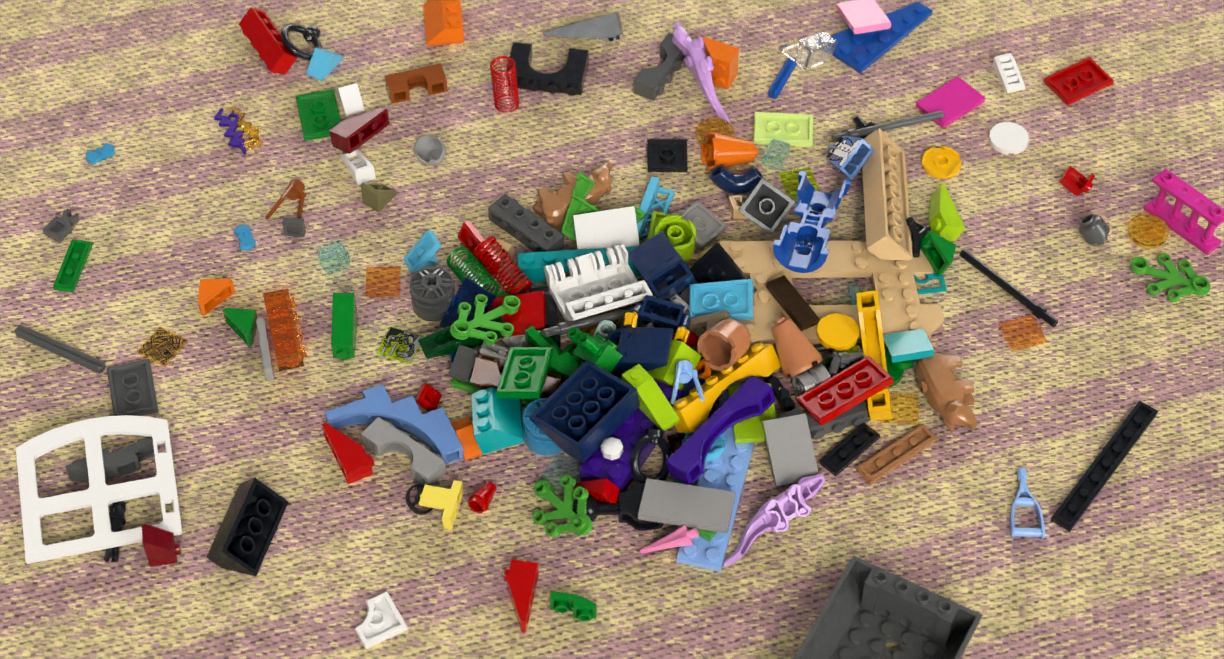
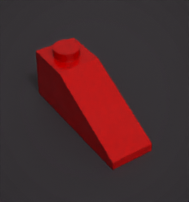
M326 422L323 423L324 437L347 483L351 484L373 475L372 467L375 464L371 454H366L361 445Z
M511 559L510 567H506L504 571V581H507L508 592L521 632L526 633L539 576V565L536 562Z

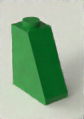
M333 293L331 348L333 358L340 360L355 358L358 313L354 293Z

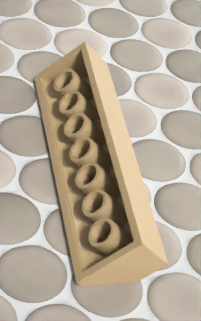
M877 129L864 138L874 149L862 166L866 248L870 254H874L880 260L910 261L913 259L911 232L906 222L910 214L905 151L881 129Z

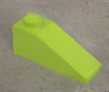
M941 183L930 197L928 224L932 232L953 242L957 240L966 228L945 184Z
M640 364L622 374V381L637 389L640 402L638 408L660 430L666 431L680 422V418L653 377Z

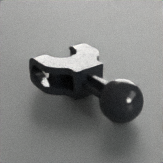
M636 483L627 492L619 493L616 503L597 502L588 495L586 515L591 518L592 522L598 515H618L619 523L630 524L639 531L661 529L664 523L638 519L645 483ZM574 499L573 511L577 514L578 500Z

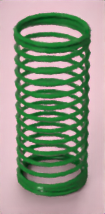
M459 247L449 254L447 258L448 267L472 293L474 298L478 294L487 292L493 283L492 290L486 296L493 291L495 284L496 290L487 298L493 299L497 296L499 284L468 248ZM460 250H466V251H462V252L458 253V254L453 258V260H452V262H451V265H450L451 258H452V256H453L456 252H458V251H460ZM464 252H467L466 254L461 255V256L455 261V263H454V265H453L454 259H455L459 254L464 253ZM465 255H468L467 257L461 259V260L459 261V263L457 264V266L455 267L456 262H457L461 257H463V256H465ZM468 258L465 262H463V263L458 267V265H459L464 259ZM481 277H483V279H481L477 284L474 285L475 282H477ZM489 283H491L490 287L486 291L478 293L484 290L489 285Z

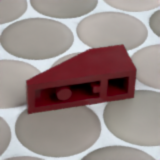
M379 108L340 122L329 130L332 146L348 154L356 150L390 124L387 108Z

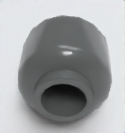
M1090 214L1080 221L1079 233L1088 244L1101 245L1107 241L1110 228L1101 216Z

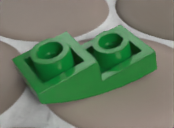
M550 591V610H555L558 613L573 611V619L583 622L597 619L596 604L592 601L569 593Z

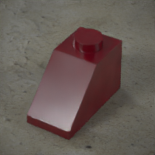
M142 524V542L150 567L178 563L177 555H181L180 541H175L174 534L148 524Z

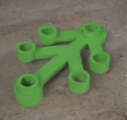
M1160 254L1157 262L1168 271L1166 272L1148 266V261L1143 257L1132 259L1130 270L1138 275L1148 274L1164 280L1148 284L1146 291L1151 296H1156L1159 291L1177 285L1185 287L1178 290H1169L1167 299L1170 302H1177L1180 297L1192 293L1203 296L1210 291L1209 280L1206 277L1197 276L1188 260H1180L1177 270L1168 254ZM1179 271L1185 273L1188 278L1182 277Z
M478 294L474 301L476 306L474 319L467 322V316L470 314L471 305L467 302H461L457 310L459 318L450 327L451 335L459 340H465L469 337L483 339L484 343L489 346L496 343L497 334L493 331L484 332L475 328L482 327L500 331V334L504 337L512 336L514 330L512 324L499 323L492 320L504 314H515L520 307L519 298L508 295L504 298L502 306L484 314L488 298L484 294Z
M567 474L560 480L561 486L564 487V502L554 493V486L550 482L540 480L535 483V494L541 499L548 500L558 510L546 513L542 510H537L533 514V521L539 525L563 518H568L571 521L561 525L554 522L548 523L545 528L546 534L551 537H557L559 534L573 532L577 536H585L591 532L593 523L591 518L586 515V502L589 492L581 486L576 487L574 490L575 478ZM573 497L578 500L577 514L573 511Z

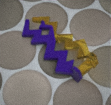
M226 107V110L231 112L229 116H222L224 110L220 108L214 120L221 121L219 126L229 127L224 133V137L232 138L228 143L229 146L240 148L244 155L251 148L256 146L262 147L259 138V127H251L252 122L241 121L245 113L240 112V108ZM242 128L241 132H237L236 129ZM243 133H250L248 136L250 141L245 142L244 138L241 139L244 135Z

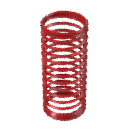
M508 56L496 57L490 63L494 105L500 112H513L519 107L515 62ZM498 61H507L511 63H498L494 65ZM499 64H507V65H510V66H511V67H509V66H499V67L494 68L495 66H497V65H499ZM501 67H507V68H510V69H511V70H509V69H499V70L495 71L496 69L501 68ZM512 97V98L506 99V100L500 99V98ZM514 98V100H512V101H510V102H507V103H502V102H499V101H498V100H500V101H508V100H511V99ZM498 103H500V104L512 103V104H511V105H507V106H502V105H499ZM514 105L513 107L508 108V109H502V108L498 107V106H501V107H509V106ZM516 107L515 109H513V110H511V111H502V110H510V109Z
M494 236L486 238L475 248V256L491 272L494 279H497L500 286H503L506 293H509V295L524 294L532 286L531 280H528V277H525V273L519 270L520 266H516L517 263H513L514 259H510L511 256H507L508 252L502 249V245L496 242ZM497 244L491 251H489L488 253H486L485 255H483V254H484L485 252H487L493 245ZM500 247L493 255L487 258L491 252ZM502 251V253L498 257L490 261L497 253ZM506 254L499 262L493 265L497 259ZM508 258L505 263L496 268L503 260ZM511 261V263L506 268L498 272L504 265ZM514 265L507 273L503 274L509 267ZM517 268V270L513 274L504 279L510 272ZM520 272L514 279L509 281L515 274ZM522 276L521 279H519L516 283L511 285L516 279Z

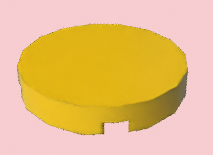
M940 146V148L932 147L925 151L922 156V167L932 177L940 179L951 178L958 174L961 169L962 161L960 160V155L952 148Z
M834 313L820 320L816 335L818 341L828 349L829 347L835 349L834 351H845L855 346L859 339L860 329L853 318L845 314Z

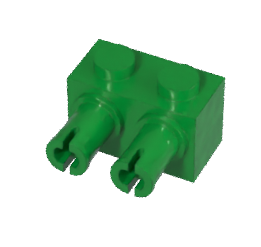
M572 327L567 333V337L577 344L572 353L582 362L588 360L611 373L623 356L617 351V345L610 340L604 339L599 334L593 336L588 332L583 333L576 327Z

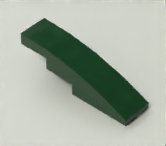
M501 317L492 320L494 322L503 323ZM448 326L419 339L418 342L427 359L456 353L459 345L469 348L480 346L483 343V339L473 337L465 340L456 339L450 333L451 326ZM482 327L475 328L484 332L493 331L497 334V339L504 337L500 334V331Z

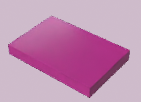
M957 76L916 102V108L924 114L942 111L944 117L933 121L943 129L984 103L985 97Z

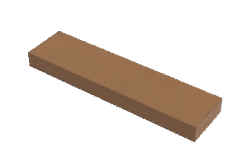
M921 424L858 465L856 471L871 485L935 443L937 437L924 424Z

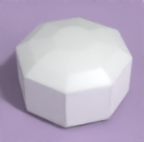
M614 437L604 439L601 444L603 457L609 460L620 458L623 453L621 440Z

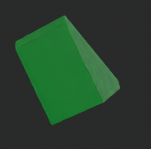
M928 231L921 240L920 249L938 276H942L952 264L956 244L932 231Z
M223 309L225 322L249 347L252 346L257 328L256 310Z

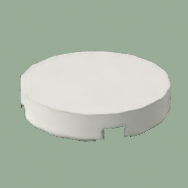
M1002 122L993 126L990 130L989 141L991 147L997 152L1009 155V153L1019 154L1028 146L1029 135L1021 125L1013 122Z

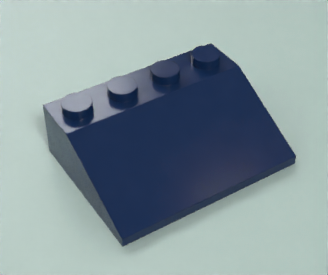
M587 360L529 416V419L566 454L583 464L601 446L604 439L609 438L640 406L636 388Z

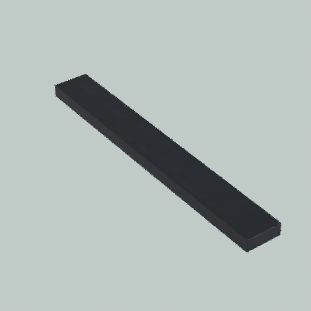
M1138 401L1053 514L1050 521L1071 532L1157 416L1158 411Z

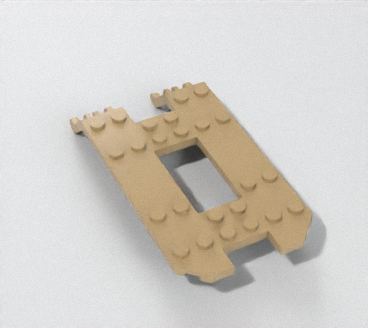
M866 240L828 241L825 249H828L829 253L825 263L813 272L798 273L785 268L779 263L773 251L774 241L718 242L747 278L753 279L754 286L758 290L754 293V320L739 321L748 329L751 336V345L762 342V344H775L771 329L775 326L773 322L782 317H785L786 320L790 319L789 315L766 288L767 282L783 275L786 276L792 285V278L871 277L873 290H878L883 335L924 329L928 339H930L931 335L944 323L941 304H920L914 275L921 277L925 276V274H933L932 266L922 250H920L919 257H913L910 261L880 260L874 254L868 252ZM711 247L686 260L688 268L690 269ZM809 305L820 320L829 314H845L853 318L860 329L857 305ZM818 324L801 331L812 344H821L816 335ZM861 330L859 332V339L857 340V343H862Z

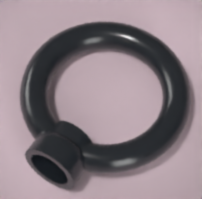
M298 24L284 26L281 30L282 43L296 57L311 60L314 52H304L295 47L288 37L289 32H299L303 34L307 42L313 43L314 48H322L321 42L318 39L321 35L318 27L311 25L306 28Z
M646 428V435L638 440L632 450L630 459L631 471L638 483H646L647 477L640 470L639 459L643 448L649 443L657 444L663 453V465L659 474L649 479L664 481L669 474L666 461L672 453L667 441L663 438V430Z

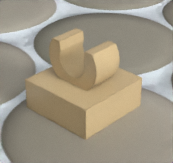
M496 238V242H499V245H502V249L508 252L507 256L512 258L516 253L512 244Z

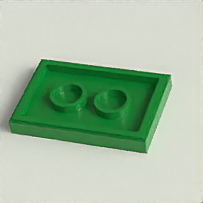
M334 89L296 96L304 141L330 137L329 130L341 122Z
M510 347L496 391L497 398L540 399L553 355L552 347Z

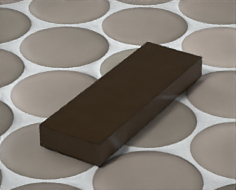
M785 275L767 282L766 288L801 331L819 323V317Z

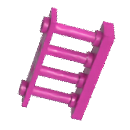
M1166 168L1152 178V182L1160 187L1159 193L1144 206L1143 210L1207 256L1219 247L1222 241L1214 236L1216 227L1224 222V209ZM1167 192L1176 198L1174 206L1165 201ZM1183 204L1192 210L1190 218L1181 212ZM1199 216L1209 222L1207 229L1197 224Z

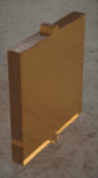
M382 265L381 267H366L365 296L381 298L385 296H400L401 266L386 267Z
M1033 315L999 323L1004 339L1008 341L1012 351L1047 343L1042 327L1038 325Z

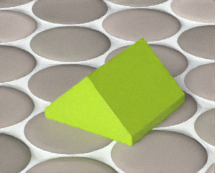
M672 340L667 366L647 372L653 379L673 387L676 363L682 360L689 361L693 365V370H695L702 356L684 342ZM689 382L685 384L680 383L678 390L684 394Z

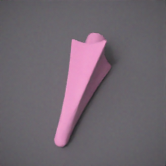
M683 525L664 538L641 548L640 553L693 545L692 538L699 536L698 529L688 530L686 525Z

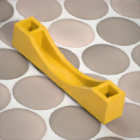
M878 290L856 293L864 358L870 356L887 372ZM888 386L867 399L871 421L893 419Z
M758 342L750 347L751 350L745 353L730 368H726L718 374L708 377L705 383L701 385L705 398L704 401L700 400L696 387L690 390V394L685 398L676 400L672 408L680 418V422L675 424L678 433H692L700 425L704 424L708 419L715 400L733 382L748 376L768 377L778 370L781 364L773 345Z

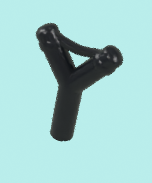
M908 217L906 222L913 236L912 253L913 257L917 258L920 256L921 239L928 231H931V227L919 225L913 217Z

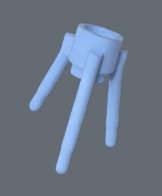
M682 360L676 363L671 404L675 402L679 384L688 383L691 379L694 380L700 400H705L698 379V371L693 370V365L689 361Z

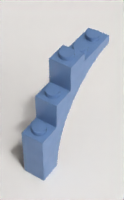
M383 384L363 391L364 398L361 400H355L350 404L325 412L326 423L335 429L350 425L371 424L377 417H380L384 421L391 422L395 428L412 434L423 441L435 454L443 457L445 465L464 458L463 446L443 407L422 415L413 396L402 398L392 403Z

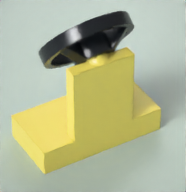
M454 480L451 489L415 484L406 492V503L410 510L418 515H425L432 511L433 508L444 510L442 515L443 528L452 530L464 494L463 482ZM413 488H417V494L414 497L415 501L411 503L410 492ZM418 504L419 506L430 508L428 511H419L414 506Z

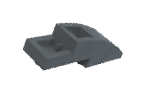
M153 438L141 439L132 445L118 449L112 454L109 453L107 448L103 449L106 480L140 470L139 462L155 455ZM86 457L65 466L71 481H89Z

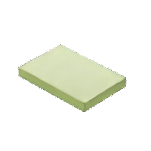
M755 112L753 142L754 144L812 147L813 115Z

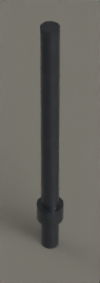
M965 249L961 251L960 256L1030 309L1035 317L1043 319L1052 327L1058 324V320L1047 313L1046 308L1034 303Z

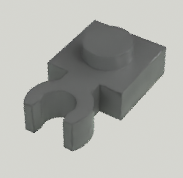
M66 209L61 219L55 217L42 229L44 235L60 243L73 230L72 225L79 222V215L76 213L70 217L72 215L71 211Z

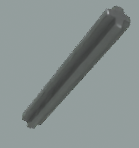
M18 325L15 329L17 337L92 371L102 373L106 368L104 361L26 326Z

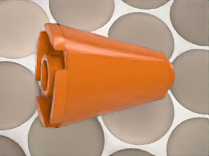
M706 132L703 138H706V141L701 143L702 164H707L708 168L705 171L711 172L720 164H724L728 168L753 162L758 156V147L752 141L715 132Z

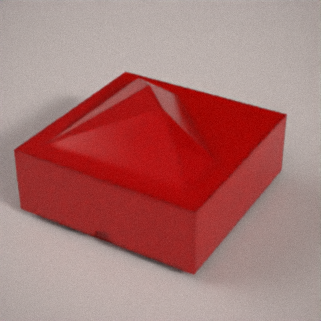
M424 383L421 385L415 401L429 412L436 410L442 394L429 384Z

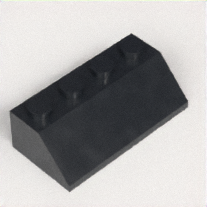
M257 478L240 483L206 558L223 569L257 576L288 505V501Z

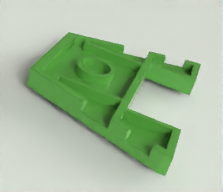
M580 172L576 178V185L573 189L572 199L561 232L575 243L577 241L573 215L601 211L585 201V198L595 185V181ZM635 207L636 220L639 223L645 218L646 213Z

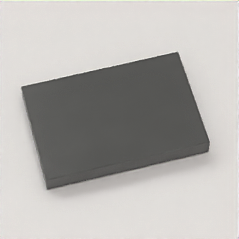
M149 359L107 368L114 416H144L159 412Z

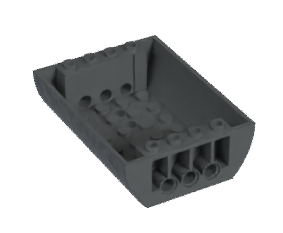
M853 555L793 659H961L983 615ZM894 642L899 646V649L896 651L889 650L886 644Z

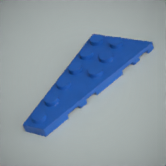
M916 2L885 14L891 22L890 29L854 34L851 29H847L817 41V46L861 74L933 14V10L920 2Z

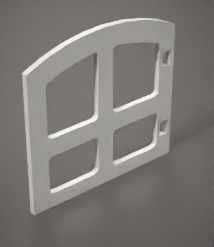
M131 415L91 418L52 429L16 448L27 564L142 542V527L118 532L111 531L109 505L129 499L156 494L160 495L163 521L160 524L151 526L172 532L174 536L183 534L167 420ZM140 435L152 437L157 475L147 479L106 485L101 443L102 436ZM84 440L89 488L83 491L39 498L35 466L36 458L66 444ZM165 443L166 452L158 453L157 445ZM173 502L174 512L166 513L165 504ZM87 507L92 508L95 532L93 536L43 545L41 518L43 516Z

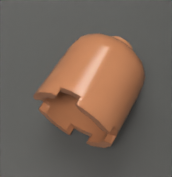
M722 320L700 336L697 343L698 353H702L707 366L714 370L723 371L734 365L749 350L751 336L746 326L738 320Z

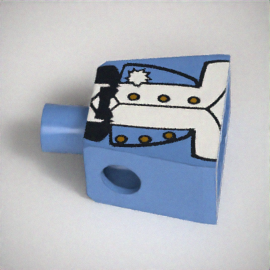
M842 136L836 144L829 147V154L826 156V159L842 174L852 180L874 149L863 138Z

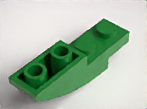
M531 326L525 331V340L532 347H552L553 355L548 371L562 375L561 382L564 383L581 366L578 358L575 355L571 356L567 350L560 355L559 350L546 341V337L542 336L540 330L537 331Z

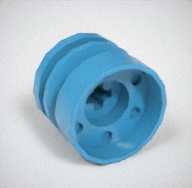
M540 398L531 402L523 413L525 444L532 452L544 456L555 455L562 451V449L530 421L529 416L548 398Z

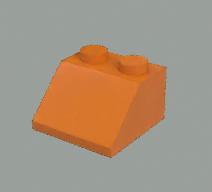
M703 37L706 56H711L714 66L711 71L712 82L718 88L729 89L738 75L739 48Z

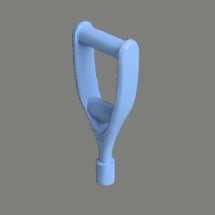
M1019 468L1017 473L1020 486L1013 501L1010 514L1011 537H1041L1043 539L1045 537V526L1041 508L1027 487L1026 469ZM1015 507H1034L1040 528H1015Z

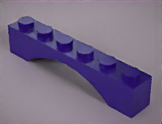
M753 376L744 382L704 424L699 426L689 439L684 441L683 445L675 453L669 456L666 461L669 475L683 484L692 485L704 473L707 454L718 437L735 424L751 417L762 415L775 402L772 386Z

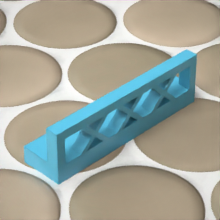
M653 176L650 179L639 208L646 213L645 218L637 223L639 242L648 236L646 225L651 221V218L649 219V216H652L651 211L659 207L662 213L667 214L675 194L674 190L660 188L659 178ZM660 193L669 196L668 199L660 202L657 199V195Z

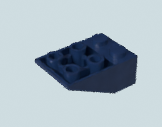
M662 231L628 253V257L656 298L667 301L689 287L690 284L696 282L692 272Z
M623 327L608 332L607 340L617 345V351L623 355L610 374L622 379L623 373L638 364L646 371L667 366L674 329Z

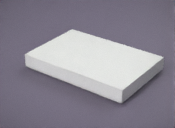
M634 206L573 215L578 250L613 248L620 244H623L625 247L640 245Z

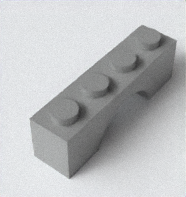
M377 417L361 433L363 446L378 456L389 452H399L407 455L413 461L411 465L412 479L419 484L433 486L446 473L445 460L442 456L432 453L424 444L417 443L406 432L396 429L389 421H384Z

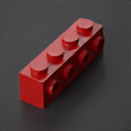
M250 7L239 23L243 30L242 33L250 40L251 46L257 50L259 57L266 63L267 69L270 72L286 74L297 57L284 46L280 32L267 14L262 10Z

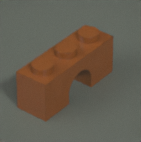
M441 63L384 76L391 104L410 100L409 91L414 87L425 88L429 96L448 92L447 79Z

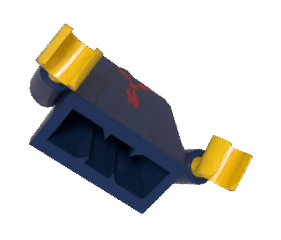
M646 295L644 302H638L630 312L625 313L624 325L630 324L635 328L637 319L641 317L645 324L653 323L656 328L674 329L673 333L676 332L674 340L681 339L686 343L690 333L691 319L687 314H683L685 306Z

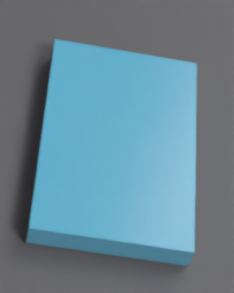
M753 279L690 284V318L727 310L734 320H754Z

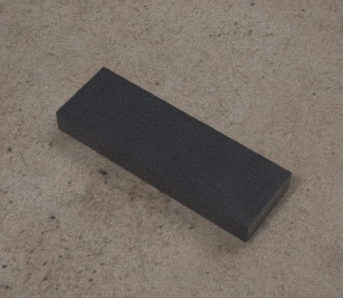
M862 423L824 456L819 464L834 476H837L880 438V434L867 424Z

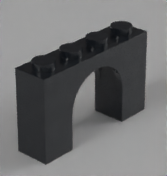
M513 42L509 57L515 62L518 89H527L533 92L546 91L552 94L565 93L571 96L582 95L589 64V50L570 48L566 65L555 73L546 74L537 72L530 66L533 57L532 44Z

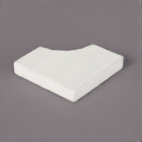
M387 591L366 601L368 607L367 617L361 625L355 628V632L365 649L408 630Z

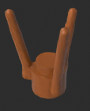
M291 180L283 195L272 207L265 219H269L286 197L290 200L299 199L297 218H301L303 203L306 197V193L303 192L305 185L300 180Z

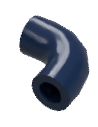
M720 164L709 175V178L716 186L725 192L733 194L747 193L753 190L758 182L764 178L754 165L743 173L735 174L729 171L724 164Z

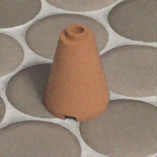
M782 317L773 322L775 326L771 329L782 372L786 379L813 367L812 364L815 362L820 363L823 361L822 355L791 318L786 320L785 317Z

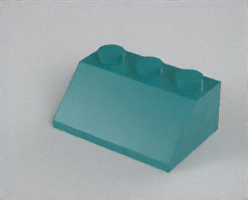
M492 387L471 393L474 437L482 454L525 442L521 399L497 398V389Z

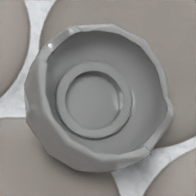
M424 135L417 139L414 144V153L421 163L432 166L439 164L446 154V146L438 137Z

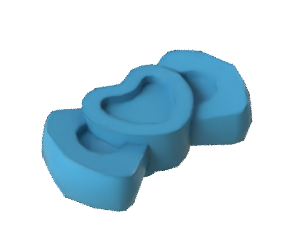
M105 143L102 148H97L95 151H87V162L95 165L103 159L113 157L115 155L114 146Z
M240 225L235 228L234 234L239 237V248L241 250H251L256 246L250 226Z

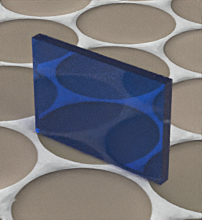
M465 278L440 326L446 328L458 320L459 314L457 310L461 302H467L471 305L470 314L467 316V322L474 319L476 295L484 294L488 298L484 314L488 312L496 296L470 279Z

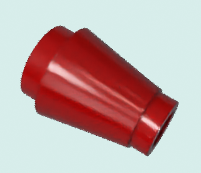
M487 481L469 497L468 506L473 512L481 514L488 510L497 489L495 484Z

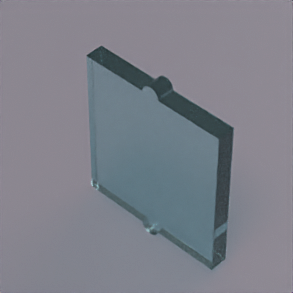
M557 453L538 481L546 480L554 486V492L557 491L564 495V487L560 484L561 478L568 474L575 478L576 482H580V468L582 464L576 462L575 459L571 460Z

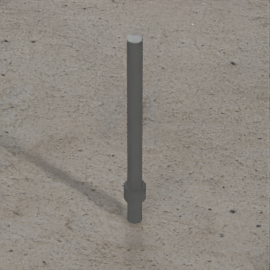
M937 111L857 130L855 128L847 129L846 132L832 135V141L834 143L838 142L842 136L862 137L870 135L877 129H881L884 132L943 118L944 114L942 111Z
M635 306L569 323L566 321L560 322L556 326L542 329V336L544 338L557 334L561 336L567 334L572 327L580 329L599 324L603 320L611 321L623 318L625 313L630 312Z

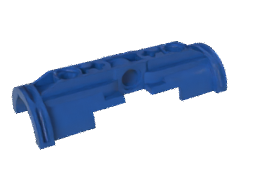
M800 170L798 175L799 186L797 189L798 202L794 212L796 215L801 216V222H790L789 227L784 225L780 239H775L773 243V251L776 259L785 268L798 273H809L819 269L827 259L829 250L825 248L830 236V229L823 227L827 225L828 221L831 222L834 219L837 207L842 197L848 192L852 180L844 179L843 185L833 191L832 194L815 191V188L808 181L807 172Z

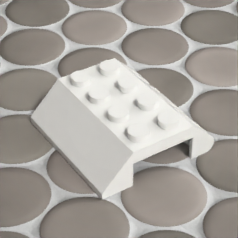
M623 244L614 246L613 249L611 247L606 249L610 264L607 266L604 264L600 251H596L594 254L589 253L575 257V262L573 259H568L567 265L571 275L569 277L565 276L561 262L556 263L555 266L553 264L544 266L549 291L565 321L578 320L642 301L646 295L653 297L645 280L638 282L629 267L628 251Z

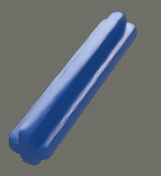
M791 55L787 58L768 90V97L776 99L797 65V57Z

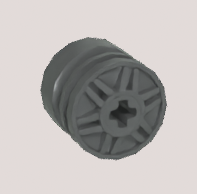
M435 266L425 267L415 272L410 280L411 301L414 313L425 321L433 322L450 316L455 310L456 305L452 275L447 270Z

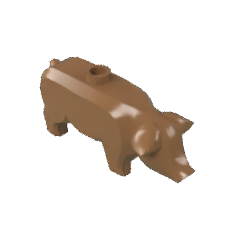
M605 162L587 176L595 181V185L585 198V201L593 206L600 200L603 194L612 191L610 170L613 165L611 163ZM571 171L563 175L562 178L566 185L561 187L556 193L550 192L547 186L539 189V199L532 206L534 212L542 216L551 227L564 225L573 189L577 181V176Z
M934 352L933 357L916 359L915 373L919 381V390L921 393H925L931 407L941 414L946 427L950 431H953L955 426H965L974 430L978 421L972 410L968 407V405H974V398L971 394L974 392V385L971 380H957L956 375L952 371L956 369V366H963L960 357Z

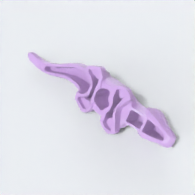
M674 23L673 30L675 32L673 33L672 42L685 55V64L687 68L690 67L694 79L697 80L698 85L702 88V93L706 95V101L710 102L712 109L716 111V114L724 123L730 124V120L714 90L711 76L714 66L711 56H706L705 45L702 37L692 40L679 23Z
M817 474L803 477L797 484L791 485L785 492L764 503L758 510L757 515L746 526L736 551L724 560L722 565L730 566L741 559L753 541L766 531H786L791 519L808 516L811 512V507L807 506L805 501L813 497L825 483L824 475Z

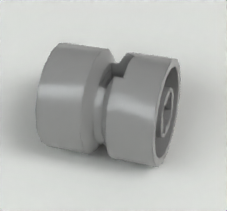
M818 364L808 369V372L803 371L793 376L792 384L794 390L800 396L828 380L831 376L822 364Z

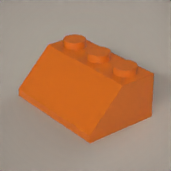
M428 0L423 4L427 46L464 43L460 0Z

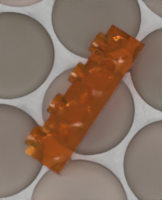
M288 289L263 293L279 371L303 367V358L307 357L305 345H300L299 342L303 341L301 328H296V325L300 323L298 313H293L292 310L296 308L294 296L289 297Z

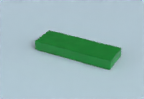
M72 239L54 282V290L75 291L93 246L92 242Z

